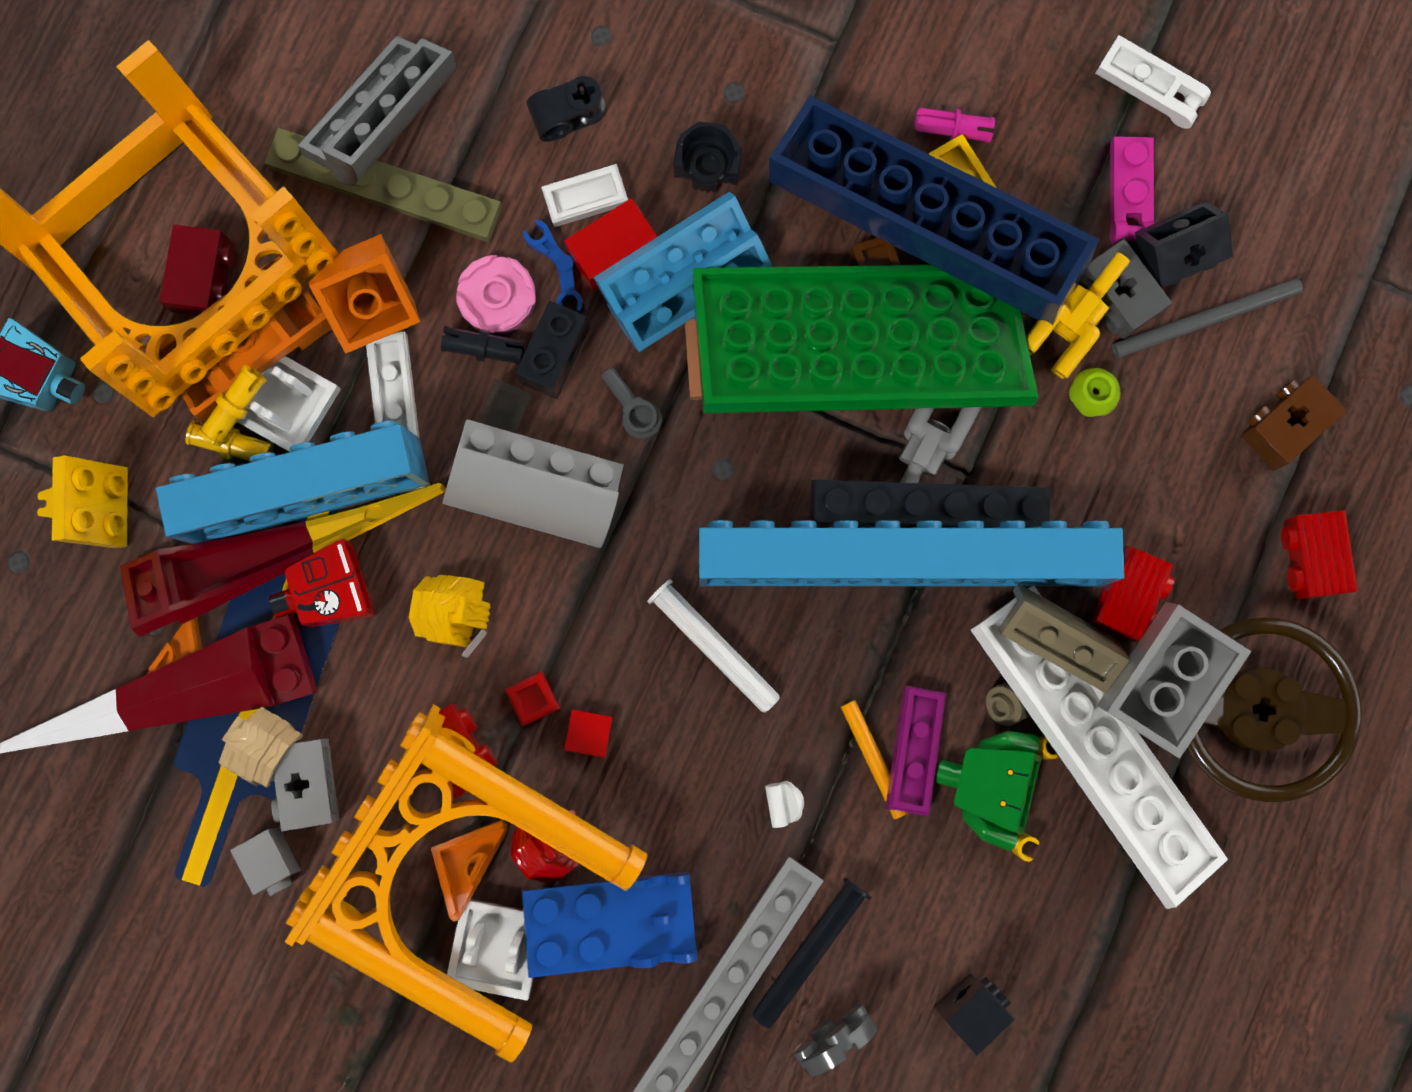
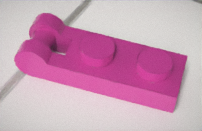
M1114 136L1110 142V241L1112 245H1116L1123 239L1126 242H1136L1135 232L1154 224V138ZM1126 218H1137L1138 226L1128 225Z

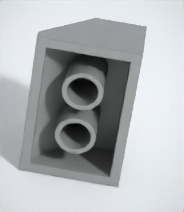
M1165 602L1129 656V663L1109 690L1103 695L1097 706L1180 759L1251 651L1179 604Z

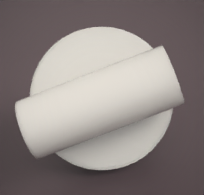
M789 781L772 783L765 786L773 828L785 827L788 823L796 822L801 818L804 798L797 787Z

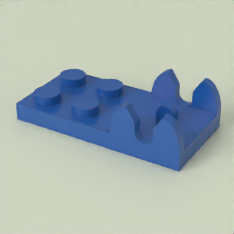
M682 872L638 877L627 891L609 881L521 890L528 977H542L626 966L652 968L661 962L687 964L697 961L690 873Z

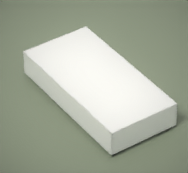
M617 164L541 187L554 227L613 210L628 200Z

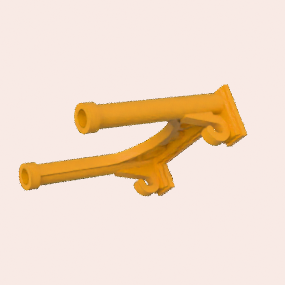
M433 704L427 715L419 712L409 726L406 736L400 744L406 751L398 763L390 759L377 782L383 785L377 796L373 798L367 795L354 815V818L360 822L351 834L345 830L335 844L331 853L337 856L330 869L322 865L310 885L308 884L294 906L295 908L286 921V924L292 928L285 943L293 946L295 941L301 945H304L305 941L310 942L496 1049V1055L512 1063L525 1046L532 1030V1024L415 956L400 939L391 915L390 893L395 872L402 859L420 838L437 826L457 818L476 815L496 817L516 825L624 891H627L638 878L647 860V853L633 844L627 847L475 755V747L470 741L459 733L442 727L445 717L439 714L441 708ZM420 764L429 768L416 772ZM451 782L479 799L453 803V786ZM433 783L442 792V808L429 813L416 811L410 803V795L419 784ZM399 800V811L407 822L401 828L394 831L379 829L395 802ZM396 846L393 853L390 856L389 847ZM366 847L371 849L377 858L375 874L369 871H357L350 874ZM359 885L369 887L376 897V907L363 914L354 906L344 901L348 891L352 887ZM378 922L384 943L374 938L362 928Z

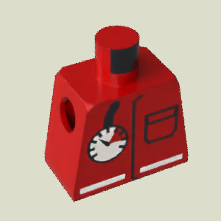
M345 539L338 540L286 568L285 576L289 589L269 595L270 606L276 618L297 612L300 623L308 627L376 616L354 545Z

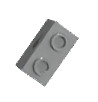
M329 738L294 743L281 758L271 778V781L275 782L276 798H272L271 801L272 815L275 823L280 822L281 831L339 821ZM300 778L301 780H308L309 788L303 791L294 790L293 782L300 780Z

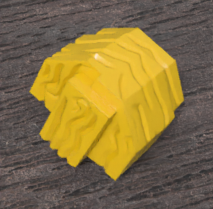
M450 575L426 576L413 590L409 620L415 636L426 638L427 641L468 647L471 644L470 637L472 636L473 628L486 629V622L489 621L488 616H490V612L488 610L491 608L490 603L482 601V590L484 589L485 582Z

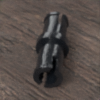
M444 326L443 334L445 335H442L441 352L447 351L475 356L476 361L485 362L487 358L520 365L521 356L524 354V339L518 340L490 335V330L481 329L480 333L450 328L449 326Z

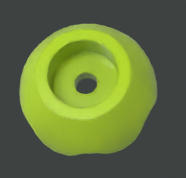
M1089 368L1081 371L1075 376L1069 390L1070 400L1079 412L1087 417L1105 416L1111 413L1117 406L1121 394L1116 377L1102 368ZM1094 388L1099 390V395L1093 393Z

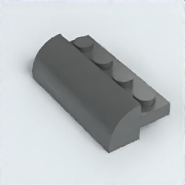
M396 36L301 141L298 147L303 156L333 171L338 182L349 186L356 185L455 72L456 61L453 53L423 38L417 44H414Z

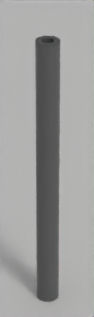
M1298 278L1113 343L1111 346L1112 352L1116 359L1301 294L1303 292V285Z

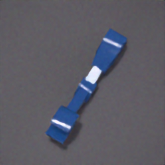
M535 220L536 226L544 232V235L539 240H533L524 230L525 242L530 248L548 257L556 265L561 286V294L557 298V304L563 306L565 301L573 299L577 301L578 313L582 314L584 304L581 295L575 290L573 259L557 246L547 225L540 220Z

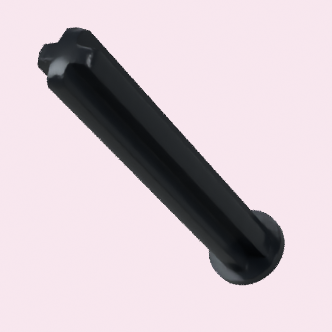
M844 877L845 886L753 1011L754 1019L762 1026L769 1029L774 1025L866 898L870 901L872 898L870 894L849 878Z

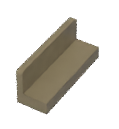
M1017 584L1013 590L1017 603L999 627L1001 635L1106 693L1130 661L1120 641L1021 584Z

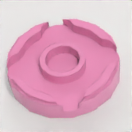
M489 255L473 261L462 272L458 281L456 302L462 316L475 330H490V335H506L521 328L531 317L536 305V288L528 270L517 260L509 257Z

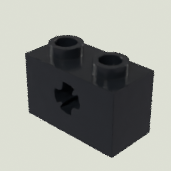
M1204 201L1135 232L1139 259L1161 288L1178 284L1188 276L1202 270L1212 269L1218 263L1233 257L1229 216L1208 201Z
M549 300L516 371V375L522 385L558 400L590 330L587 316Z
M971 973L934 1006L937 1012L976 1056L1015 1020L1006 1010L1011 1002L994 983L992 984L986 976L979 981Z

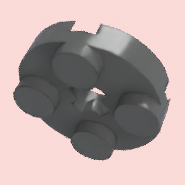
M858 1004L848 1010L841 1017L842 1021L835 1025L831 1019L818 1025L810 1033L813 1039L807 1041L794 1051V1056L807 1075L809 1074L812 1077L829 1071L847 1059L844 1054L854 1045L860 1050L873 1038L878 1028L862 1004Z

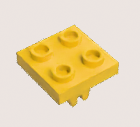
M71 456L53 457L52 487L39 492L37 495L39 500L46 501V506L38 509V516L52 518V541L108 548L127 547L128 467Z

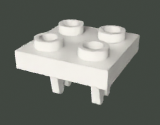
M285 356L262 373L267 379L266 383L261 386L247 406L249 412L246 417L238 419L237 422L290 452L291 446L311 440L341 388Z
M470 899L460 920H458L447 975L473 990L528 1001L533 978L528 977L523 909Z

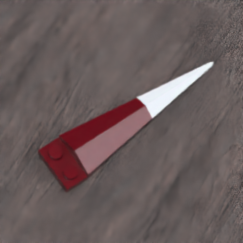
M290 614L247 627L0 743V753L255 710L261 707H272L316 693L318 689L295 615Z

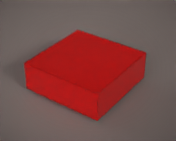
M544 672L535 674L505 689L522 727L561 709Z
M572 709L564 750L606 758L613 717Z

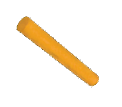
M853 700L841 706V709L886 802L890 772L856 701ZM890 810L893 819H898L908 814Z

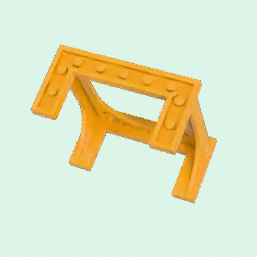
M148 40L116 67L156 112L33 215L0 188V245L31 270L33 269L95 346L80 358L89 371L147 414L155 417L160 411L169 408L174 400L192 384L202 380L207 371L222 358L232 354L238 345L250 334L265 326L270 317L284 305L295 300L301 294V291L309 285L308 282L324 267L334 262L333 259L339 253L283 186L280 190L276 191L211 120L213 116L158 49ZM184 142L240 205L249 229L247 260L233 288L217 305L192 320L170 326L139 324L123 317L109 304L61 245ZM267 234L271 241L261 244L262 237ZM273 253L282 255L267 270L258 268V262L263 256ZM151 336L147 346L139 343L142 338ZM174 337L176 339V347L160 360L159 349L161 344L167 338Z

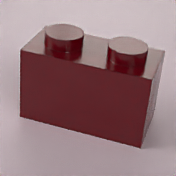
M173 224L159 300L172 313L198 316L229 293L226 279L228 269H232L234 266L235 248L221 230Z

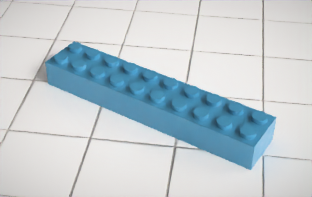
M709 521L708 528H699V586L1016 587L1017 584H1021L1024 587H1031L1033 585L1035 587H1103L1124 579L1123 528H1109L1108 521H1088L1083 523V527L1067 528L1066 521H1046L1041 523L1042 527L1025 528L1024 521L1000 522V527L984 528V522L961 521L958 522V527L942 528L941 521L916 522L917 527L900 528L899 521L875 522V527L858 528L857 521L833 522V527L816 528L815 521H793L789 528H775L774 521H751L748 528H733L732 521Z

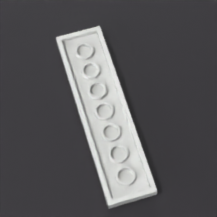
M1034 585L1028 588L1029 590L1040 595V593L1037 591ZM1015 597L972 628L971 632L1166 909L1177 907L1222 866L1228 858L1140 734L1097 706L1105 694L1103 691L1001 635L999 627L1017 603Z

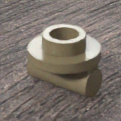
M1007 681L997 685L987 694V711L998 724L1011 726L1029 717L1025 707Z

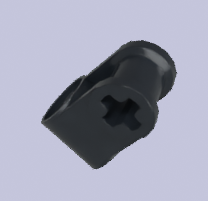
M588 76L577 77L559 86L541 90L530 96L526 101L539 138L543 142L559 140L569 133L601 121L606 111L601 86L595 79ZM589 98L591 102L584 104L582 99Z

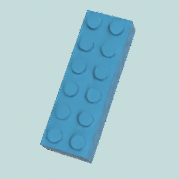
M384 421L370 426V432L358 435L351 431L338 433L330 437L331 442L316 446L314 442L293 445L290 447V453L275 456V453L254 455L249 458L250 463L236 467L233 463L216 465L209 469L210 474L195 477L194 474L174 476L169 479L170 484L156 487L166 537L191 544L219 540L431 485L420 438L401 424H395V421Z

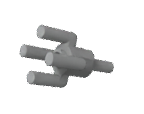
M982 407L962 408L951 430L943 423L929 419L934 408L915 409L904 431V436L908 442L899 459L908 468L900 483H918L922 474L935 477L944 459L950 460L954 458Z

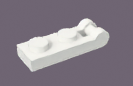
M1118 35L1095 73L1166 114L1174 124L1185 129L1192 127L1198 116L1196 113L1198 107L1204 106L1211 95L1210 89L1201 82ZM1177 91L1184 95V102L1174 98Z

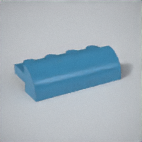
M728 192L593 278L606 299V305L633 346L640 352L695 317L692 286L693 268L773 266L758 234L751 230L736 197Z

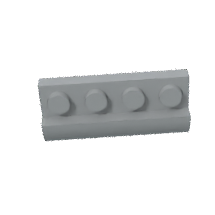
M466 419L442 504L601 548L615 510L619 494L617 491L624 465Z

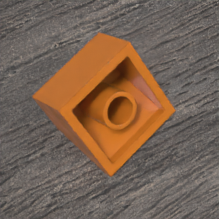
M382 234L344 249L333 259L334 262L324 267L308 282L345 354L420 323L415 301Z

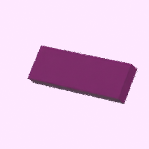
M912 686L903 687L885 809L924 817L929 816L946 693Z

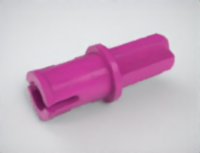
M921 107L918 108L914 120V129L917 132L950 136V141L963 134L965 139L990 143L993 133L979 131L977 128H995L994 117L988 118L962 114L961 110L957 108L954 112Z

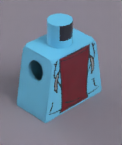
M8 318L0 333V399L46 412L54 409L58 399L72 405L77 404L84 394L85 385L71 378L76 362L28 328Z

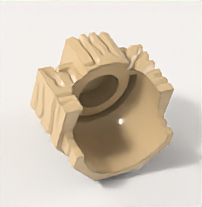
M261 707L246 721L237 716L222 738L225 746L219 764L256 787L260 784L268 788L281 758L303 735L295 731V728L289 722Z

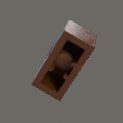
M1314 375L1300 383L1295 378L1292 379L1276 393L1280 400L1272 408L1264 405L1247 420L1251 427L1241 437L1274 471L1290 464L1347 411ZM1292 416L1294 420L1289 424L1287 420Z

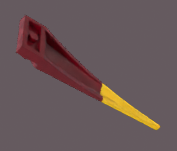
M437 483L376 503L305 522L230 538L157 549L120 565L131 629L141 637L176 621L184 624L285 573V569L328 545L341 539L349 541L444 493L446 488L443 484Z

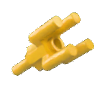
M1117 252L1088 290L1080 285L1076 286L1053 325L1045 320H1038L1026 335L1030 356L1036 353L1054 330L1071 344L1050 371L1062 380L1064 377L1068 378L1098 340L1100 331L1096 325L1109 310V307L1101 299L1131 261L1123 254Z

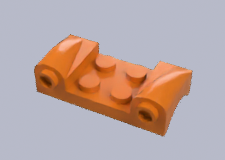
M278 256L260 269L267 270L281 257ZM304 288L295 300L288 302L270 317L265 326L250 334L238 345L232 354L222 358L207 371L202 380L192 384L180 395L183 397L191 413L205 423L218 405L215 401L220 393L225 394L243 365L250 366V372L254 368L262 374L298 346L304 350L332 328L320 306ZM222 297L220 300H218L217 302H215L213 305H211L209 308H207L205 311H203V312H202L201 314H199L198 316H200V315L204 314L205 312L209 311L211 308H213L215 305H217L224 297ZM174 337L167 338L161 344L159 349L160 360L176 347V339Z

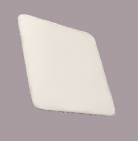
M482 629L463 652L462 656L468 658L486 636L487 632Z

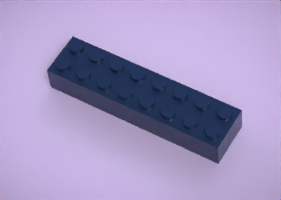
M811 95L769 157L771 183L1038 320H1045L1052 325L1089 266L1100 240Z

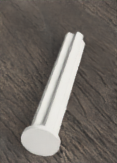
M671 579L666 581L647 602L649 604L654 602L761 712L769 711L778 702L779 694L671 586L673 581Z

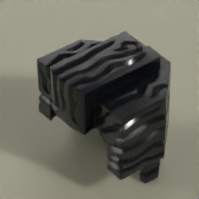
M698 121L680 134V138L677 139L673 163L674 177L692 180L693 189H699L701 192L706 191L707 193L710 191L713 193L717 192L719 183L727 184L729 182L732 185H738L742 148L726 125Z

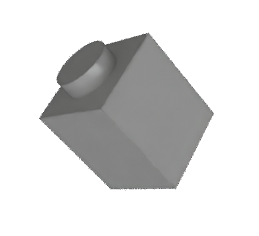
M279 827L267 829L230 850L253 895L267 890L271 897L293 885L290 877L302 871Z

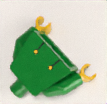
M1006 731L981 740L977 748H967L963 764L942 760L937 772V783L957 789L954 805L962 809V817L965 823L982 841L1006 851L1012 850L1016 856L1024 861H1032V857L1022 853V846L1028 841L1039 845V841L1024 832L1041 759H1057L1059 757L1058 754L1052 755L1046 750L1047 738L1044 735L1038 737L1034 734Z

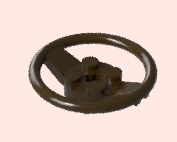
M1251 618L1238 621L1220 629L1219 631L1235 641L1251 635L1275 634L1303 643L1316 652L1331 669L1340 687L1342 699L1302 691V687L1297 680L1269 668L1244 670L1237 672L1204 724L1221 728L1233 745L1250 751L1279 750L1286 745L1294 744L1300 735L1341 733L1333 753L1318 770L1304 779L1284 785L1255 784L1228 772L1209 753L1199 732H1197L1187 747L1190 755L1200 769L1219 786L1250 800L1286 802L1300 799L1320 790L1330 783L1346 766L1355 750L1360 735L1362 722L1360 692L1346 660L1320 634L1299 623L1285 619ZM1262 701L1265 706V715H1262L1259 721V714H1253L1252 708L1253 705L1260 704Z

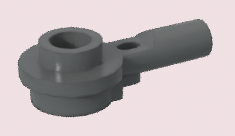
M610 368L604 372L602 379L624 407L622 417L626 432L639 440L655 436L662 426V414L659 407L651 401L635 397L615 368Z

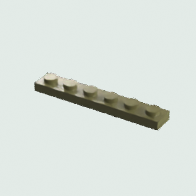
M281 128L277 129L264 162L268 169L488 243L490 242L502 209L500 201L380 161H376L356 185H345L338 182L333 171L303 156L298 145L305 136Z

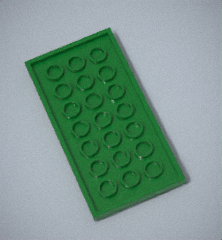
M933 265L693 268L692 286L703 413L1034 406L1038 399L1021 311Z

